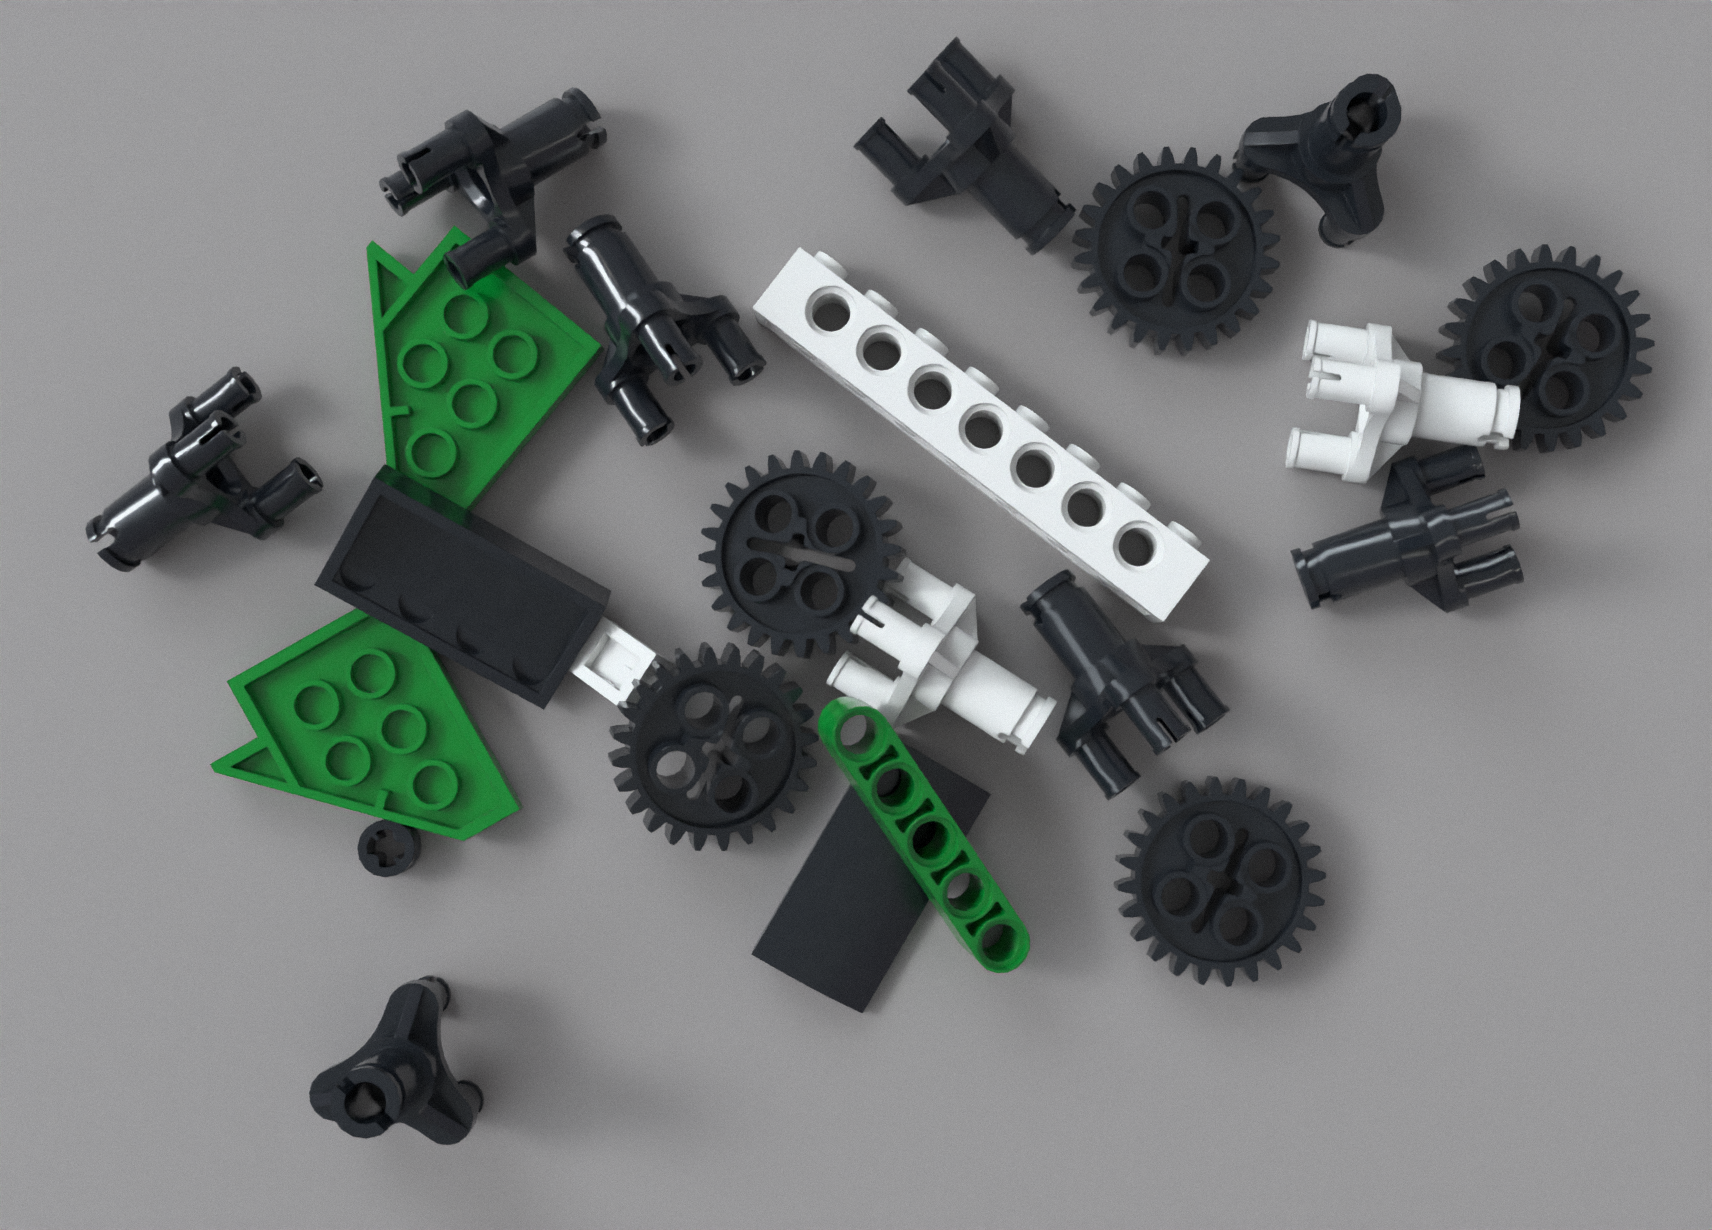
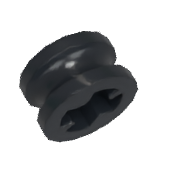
M385 819L376 821L366 827L361 834L357 846L358 856L364 868L373 875L381 877L396 876L413 867L419 859L422 849L421 837L414 827ZM386 829L393 831L394 841L404 843L405 845L404 854L393 857L396 862L393 865L387 863L386 853L376 851L375 842L387 837L383 831Z

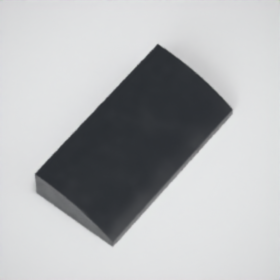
M386 464L374 476L314 584L543 710L605 611L611 594V590Z
M902 742L966 837L991 794ZM891 769L880 777L877 784L878 797H887L899 788L901 783L900 769ZM849 784L755 944L752 955L825 996L863 1013L924 910L929 898L851 784ZM934 821L926 822L915 830L913 848H921L933 839L936 831Z

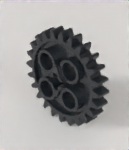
M1169 146L1163 147L1158 157L1157 166H1152L1147 156L1141 152L1137 154L1133 162L1134 175L1119 164L1115 166L1110 175L1115 189L1098 182L1092 195L1101 207L1084 205L1078 216L1092 227L1078 229L1072 237L1074 244L1088 249L1087 252L1075 256L1071 263L1073 269L1090 272V276L1086 277L1077 288L1078 294L1097 292L1099 299L1090 310V315L1093 317L1109 310L1114 317L1109 324L1107 333L1112 335L1125 325L1131 328L1129 347L1133 349L1147 335L1153 337L1154 355L1160 356L1166 349L1169 341L1175 340L1180 355L1186 356L1192 350L1194 337L1197 336L1202 346L1208 351L1218 344L1216 328L1231 339L1241 331L1235 314L1251 321L1260 311L1250 297L1265 299L1273 290V287L1260 278L1259 275L1273 274L1280 266L1279 261L1263 255L1265 251L1275 247L1280 241V235L1262 233L1261 227L1274 216V211H1254L1252 204L1258 198L1262 189L1255 187L1242 193L1237 186L1244 170L1238 168L1226 178L1219 174L1221 156L1218 154L1204 168L1198 166L1197 152L1194 147H1190L1181 163H1175ZM1178 198H1185L1188 202V208L1181 236L1179 237L1178 251L1186 256L1174 271L1173 304L1170 307H1166L1162 303V296L1171 266L1172 254L1171 251L1164 248L1176 232L1178 221L1177 200ZM1139 204L1155 206L1161 212L1163 226L1157 229L1143 227L1137 222L1133 207ZM1205 213L1217 216L1225 227V236L1220 239H1212L1205 236L1199 230L1197 216ZM1130 265L1145 267L1153 277V289L1145 292L1132 289L1124 278V268ZM1191 275H1202L1212 281L1215 287V299L1210 302L1195 299L1187 287L1188 277Z
M1542 244L1534 249L1531 262H1529L1521 248L1516 249L1507 255V269L1495 259L1483 266L1487 283L1473 276L1462 284L1466 293L1472 299L1471 301L1456 298L1449 302L1447 306L1460 320L1459 322L1446 323L1440 326L1438 330L1443 336L1454 340L1453 346L1436 353V359L1454 362L1455 370L1445 376L1495 383L1498 389H1504L1507 385L1518 386L1530 373L1542 351L1534 342L1549 336L1555 330L1562 314L1564 301L1569 299L1573 302V308L1568 318L1560 324L1547 344L1546 351L1554 357L1538 364L1530 375L1531 378L1524 392L1525 396L1520 401L1518 422L1512 439L1513 451L1527 450L1534 437L1540 454L1554 452L1558 437L1567 450L1580 447L1582 443L1581 430L1591 439L1606 435L1605 425L1601 417L1613 423L1624 420L1627 414L1618 400L1633 401L1640 399L1643 395L1638 387L1630 382L1631 377H1639L1652 372V367L1636 360L1638 352L1655 346L1654 340L1636 337L1635 331L1636 328L1644 325L1651 319L1650 314H1630L1627 307L1640 295L1639 291L1634 290L1619 295L1615 287L1619 283L1623 272L1617 270L1603 278L1598 276L1597 272L1601 257L1597 254L1587 259L1580 266H1577L1576 248L1573 246L1562 250L1555 261H1553L1548 244ZM1522 292L1532 293L1539 298L1543 308L1542 317L1539 322L1529 321L1522 316L1518 304ZM1581 321L1589 322L1599 333V344L1594 352L1584 349L1577 340L1576 330ZM1494 347L1503 349L1512 360L1513 368L1506 380L1497 378L1488 367L1487 358L1489 351ZM1551 376L1562 380L1568 388L1569 398L1563 409L1554 407L1546 397L1545 387Z
M794 450L790 468H787L780 458L772 454L768 456L769 474L764 476L757 469L748 465L745 467L746 477L749 482L748 487L743 489L729 482L725 485L728 494L733 499L730 507L720 504L711 505L710 509L716 516L722 519L719 528L708 527L701 530L702 535L716 541L715 550L698 555V560L716 567L715 573L701 581L702 586L710 589H722L723 594L715 600L711 607L714 611L721 613L731 610L735 611L727 625L730 631L739 633L750 625L752 626L748 635V645L760 648L771 636V654L784 657L793 641L797 657L810 659L814 641H816L824 654L833 655L836 654L835 636L838 634L850 644L856 645L859 643L858 634L855 635L850 632V628L858 614L874 625H880L878 620L865 613L862 609L871 595L876 596L885 605L893 607L895 601L882 589L885 582H903L904 576L889 568V560L897 559L907 554L906 549L890 544L888 537L898 533L903 529V526L897 520H882L881 518L892 506L891 499L884 495L869 500L877 484L874 479L866 475L852 485L856 466L845 460L833 473L832 457L824 452L819 453L812 468H810L807 455L800 450ZM788 502L792 510V518L789 525L780 532L772 533L768 526L770 510L778 503ZM849 515L853 523V533L850 539L844 545L832 547L827 539L829 524L836 517ZM758 538L796 549H804L806 546L822 555L853 560L856 566L853 571L846 572L808 561H800L798 563L782 555L752 550L750 548V541ZM772 563L777 573L776 583L768 593L759 596L753 586V576L761 565ZM832 576L838 587L837 598L829 608L818 610L812 600V590L820 579Z
M701 642L698 660L691 661L681 648L675 649L676 668L668 671L656 660L651 663L657 678L652 685L639 679H633L631 683L641 698L638 703L629 701L618 702L617 707L629 719V724L610 726L609 732L614 740L625 744V747L609 752L608 759L612 766L628 768L619 773L613 780L619 792L633 791L625 801L632 815L648 809L643 818V823L649 832H654L666 823L665 836L672 845H675L687 831L689 841L695 851H701L708 835H713L721 851H727L730 833L737 831L749 845L753 843L751 825L760 822L769 831L773 832L776 830L775 822L771 815V812L776 807L784 812L794 813L795 808L786 795L790 789L808 792L809 786L798 775V770L817 767V761L811 754L802 750V747L819 741V735L812 728L800 726L815 715L814 711L806 703L793 704L801 696L803 690L795 681L781 685L787 671L775 662L762 672L765 657L755 649L741 663L740 650L734 643L728 642L721 658L718 659L713 648L707 642ZM702 692L713 694V705L706 715L695 719L685 716L686 703L692 696ZM737 695L741 696L740 704L736 705L730 712L729 704L732 698ZM755 718H769V729L762 739L752 743L743 742V732L749 722ZM720 739L725 742L726 745L722 752L711 750L706 755L702 750L706 742L717 744ZM673 751L686 753L685 764L680 771L668 776L657 773L658 762L664 755ZM734 775L742 777V785L736 795L728 799L715 798L716 787L721 780ZM699 781L700 788L697 794L691 798L687 797V791L691 790Z
M1212 775L1206 777L1203 794H1199L1197 788L1188 780L1181 781L1182 800L1178 802L1169 794L1163 791L1157 794L1163 811L1157 816L1150 811L1140 808L1138 814L1147 828L1143 834L1125 830L1123 835L1137 847L1134 854L1116 855L1115 861L1131 869V876L1115 881L1114 888L1124 893H1130L1133 896L1132 900L1118 908L1119 913L1123 917L1141 918L1130 931L1131 937L1137 942L1153 936L1154 939L1149 946L1147 955L1156 962L1171 952L1168 970L1176 976H1180L1188 965L1192 963L1193 978L1201 985H1205L1212 969H1216L1220 982L1226 987L1232 986L1235 968H1240L1252 982L1258 981L1257 962L1262 959L1276 970H1280L1282 964L1276 950L1283 945L1294 952L1300 953L1302 948L1292 935L1297 927L1310 931H1315L1317 927L1312 920L1303 914L1305 907L1323 906L1325 903L1324 899L1309 892V884L1325 879L1326 873L1307 865V861L1318 855L1322 850L1320 846L1313 843L1300 844L1298 841L1309 829L1310 825L1308 822L1296 820L1286 823L1285 820L1293 806L1290 802L1280 800L1270 808H1267L1270 789L1259 785L1246 798L1245 780L1233 777L1226 793H1223L1218 777ZM1204 820H1212L1218 828V842L1209 852L1197 854L1191 846V832L1196 824ZM1244 828L1247 831V836L1244 842L1234 851L1230 859L1229 857L1235 843V835L1239 829ZM1269 849L1275 857L1274 872L1264 881L1253 882L1248 871L1249 861L1256 852ZM1211 870L1216 872L1224 870V874L1232 879L1227 890L1223 888H1216L1214 890V886L1206 881L1207 875ZM1173 879H1187L1191 889L1189 901L1178 910L1165 909L1161 898L1163 888ZM1207 902H1209L1204 914L1202 928L1197 932L1192 931L1191 925L1193 920L1200 915ZM1231 908H1244L1248 920L1246 929L1236 938H1223L1219 926L1221 917Z

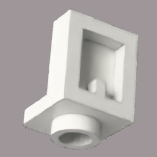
M602 617L578 653L569 671L617 705L619 701L638 703L641 697L631 683L634 678L642 680L649 685H652L657 680L651 665L654 660L661 663L668 671L676 668V663L658 654L616 623Z

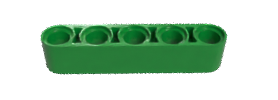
M852 696L839 697L830 701L822 710L818 719V733L823 744L959 944L986 970L994 973H1008L1018 968L1026 959L1030 950V936L1025 925L887 719L877 709ZM856 715H864L866 720L864 736L855 744L843 745L841 730L844 723ZM891 769H900L901 783L899 788L887 797H878L877 784L880 777ZM934 821L936 831L933 839L921 848H913L915 830L926 822ZM969 873V884L962 895L948 898L950 882L960 874ZM1003 924V932L1000 939L994 945L982 948V940L985 933L991 927Z

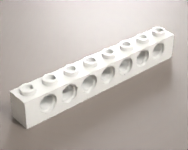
M799 247L753 306L755 319L1151 623L1163 622L1210 561L1197 551L1202 542L1182 525L1171 521L1166 527L1150 515L1147 510L1150 508L1151 503L1131 486L1121 482L1115 488L1096 473L1101 467L1100 464L1087 452L1074 444H1070L1065 450L1046 435L1050 429L1049 425L1036 413L1022 405H1019L1016 411H1014L998 399L995 395L999 391V387L985 374L971 366L965 373L945 358L949 352L948 348L931 333L919 328L913 334L895 320L899 313L898 310L884 297L870 289L863 296L844 280L848 276L847 271L833 258L821 251H818L812 257ZM830 303L842 306L850 316L849 321L842 329L833 332L822 330L813 320L816 311L821 306ZM879 341L888 342L898 350L900 360L891 369L876 370L870 367L864 359L863 354L867 347ZM928 379L942 382L949 391L950 401L944 407L935 410L921 406L914 395V389L920 382ZM978 417L990 419L998 427L1000 434L999 442L987 449L975 447L966 437L965 425L970 420ZM1033 455L1045 461L1049 468V480L1045 486L1032 488L1020 481L1016 472V465L1020 458ZM1079 493L1087 494L1097 502L1099 518L1094 526L1083 527L1072 521L1067 509L1068 501L1072 495ZM1125 532L1139 533L1148 542L1149 556L1142 566L1130 565L1121 557L1119 541Z

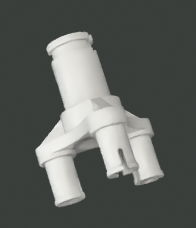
M1309 320L1302 355L1303 361L1312 360L1308 377L1312 378L1311 383L1307 384L1306 398L1360 404L1356 429L1351 431L1348 437L1300 430V428L1293 427L1287 447L1286 468L1293 469L1295 467L1341 474L1342 481L1366 484L1402 446L1408 444L1411 437L1483 447L1486 443L1493 444L1494 449L1504 451L1509 448V438L1513 439L1520 411L1521 397L1518 386L1507 385L1504 389H1498L1496 384L1491 382L1423 373V367L1420 362H1413L1408 359L1392 335L1391 326L1368 323L1366 328L1362 329Z
M905 557L896 569V572L904 576L903 582H889L885 592L895 595L933 619L931 625L925 623L920 627L880 602L876 596L871 595L862 609L885 626L879 628L858 614L850 628L851 633L858 634L899 660L898 668L903 671L902 676H898L894 681L853 655V652L847 649L832 670L826 684L830 687L833 686L849 697L852 696L877 709L887 719L893 729L936 711L940 704H942L1000 742L1010 741L1017 746L1015 751L1024 755L1049 717L1057 701L1051 697H1048L1047 700L1036 694L1037 688L975 650L980 641H978L976 595L958 583L952 588Z

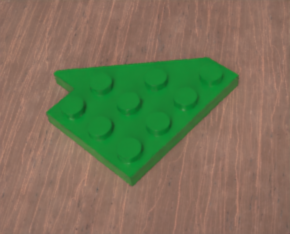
M455 225L414 274L372 240L366 247L386 464L471 512L605 349L599 342L505 266L477 281L471 288L467 290L462 289L449 273L443 259V255L446 252L453 251L471 240L470 237Z
M357 608L227 681L257 738L211 763L210 765L215 773L461 841L470 839L524 808L438 653Z

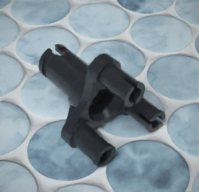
M956 36L907 90L949 131L945 137V142L930 157L924 154L920 158L881 116L853 147L857 151L859 150L894 185L890 191L905 206L951 195H959L964 190H967L1016 240L1022 238L1028 245L1025 249L1031 255H1035L1068 224L1077 209L1071 203L1065 205L1059 199L1061 193L1011 143L1016 137V133L1011 129L1012 94L1015 92V89L1001 74L995 78L962 45L961 40Z
M1365 74L1346 85L1332 101L1318 105L1313 111L1286 117H1261L1253 121L1241 136L1238 145L1239 149L1233 156V159H1237V161L1232 164V170L1243 169L1241 181L1248 184L1259 183L1269 174H1272L1302 188L1324 211L1319 221L1318 232L1326 245L1339 249L1343 248L1345 243L1350 245L1355 240L1366 237L1383 220L1385 208L1378 184L1377 162L1382 154V146L1396 133L1401 122L1402 107L1393 84L1379 74Z
M573 87L563 93L562 99L553 98L501 129L486 122L471 111L465 110L447 120L444 131L409 151H403L398 154L397 161L401 170L389 177L380 179L379 185L383 192L388 190L391 192L384 197L391 208L401 217L444 190H447L449 193L457 191L478 210L487 221L489 229L455 250H450L443 255L444 263L455 282L462 289L467 290L477 281L508 263L518 266L536 255L534 186L585 157L589 153V148L598 149L605 145L607 142V132L605 128L600 126L592 131L588 128L587 123L590 121L595 122L601 116L587 95L580 89Z
M610 214L598 215L586 220L570 233L566 239L569 246L563 248V252L571 263H576L575 270L607 316L604 330L609 336L610 342L603 368L595 378L594 385L608 405H615L635 434L641 447L644 445L648 447L664 439L675 426L672 418L668 417L647 386L649 375L656 369H659L663 375V380L668 386L684 383L686 380L673 361V357L677 356L690 376L693 377L703 365L702 358L692 348L697 343L708 345L729 376L728 379L733 386L743 385L757 377L764 370L763 366L767 362L762 355H759L739 326L740 315L727 296L719 295L706 298L679 294L671 282H659L626 232H621L622 226L615 216Z
M237 366L232 367L226 375L197 398L187 396L169 411L171 441L166 442L149 456L150 474L105 508L102 515H98L87 522L85 530L90 543L98 542L108 533L115 538L111 545L97 553L111 567L122 572L134 570L141 564L142 560L151 557L192 524L205 526L213 523L250 534L259 540H266L282 528L285 516L314 494L317 495L323 490V482L317 471L300 457L294 458L287 467L259 488L253 487L232 460L230 454L236 449L242 448L247 441L242 430L237 431L234 435L229 434L231 430L239 426L234 418L252 404L259 402L262 398L259 386L247 372H241Z
M1462 444L1418 461L1415 456H1410L1391 463L1381 509H1379L1381 519L1311 543L1313 548L1301 552L1300 548L1290 550L1296 572L1311 610L1321 607L1320 602L1331 599L1334 603L1403 579L1408 587L1417 591L1444 612L1449 613L1469 606L1468 599L1515 583H1523V572L1516 553L1510 544L1466 561L1454 563V557L1462 554L1461 547L1520 528L1516 511L1489 520L1486 518V515L1491 512L1514 505L1505 488L1448 510L1444 504L1435 506L1431 502L1430 496L1474 480L1486 478L1485 469L1477 447Z
M1065 569L1037 587L1026 597L1027 601L1022 603L1020 608L1026 616H1033L1036 620L1033 623L1034 627L1076 680L1070 687L1072 692L1056 741L1069 758L1074 755L1078 758L1109 801L1141 777L1139 772L1134 770L1106 733L1110 728L1107 723L1124 711L1151 745L1155 755L1159 756L1171 748L1172 741L1157 722L1163 726L1175 743L1191 732V728L1185 725L1161 694V691L1164 690L1192 725L1197 735L1218 722L1230 709L1222 703L1197 671L1195 666L1198 660L1185 644L1180 646L1140 644L1136 638L1126 642L1084 586L1078 587L1074 583L1076 576L1070 569Z
M427 975L418 980L406 982L398 987L391 994L383 1016L366 1044L349 1058L332 1065L318 1074L311 1084L309 1098L311 1106L323 1119L335 1121L340 1129L349 1135L365 1139L380 1136L390 1126L397 1123H404L441 1145L456 1144L467 1137L476 1124L478 1112L480 1113L483 1108L484 1096L479 1086L472 1081H456L444 1057L441 1042V1016L451 1001V990L442 978L437 977L434 982H431L432 975Z

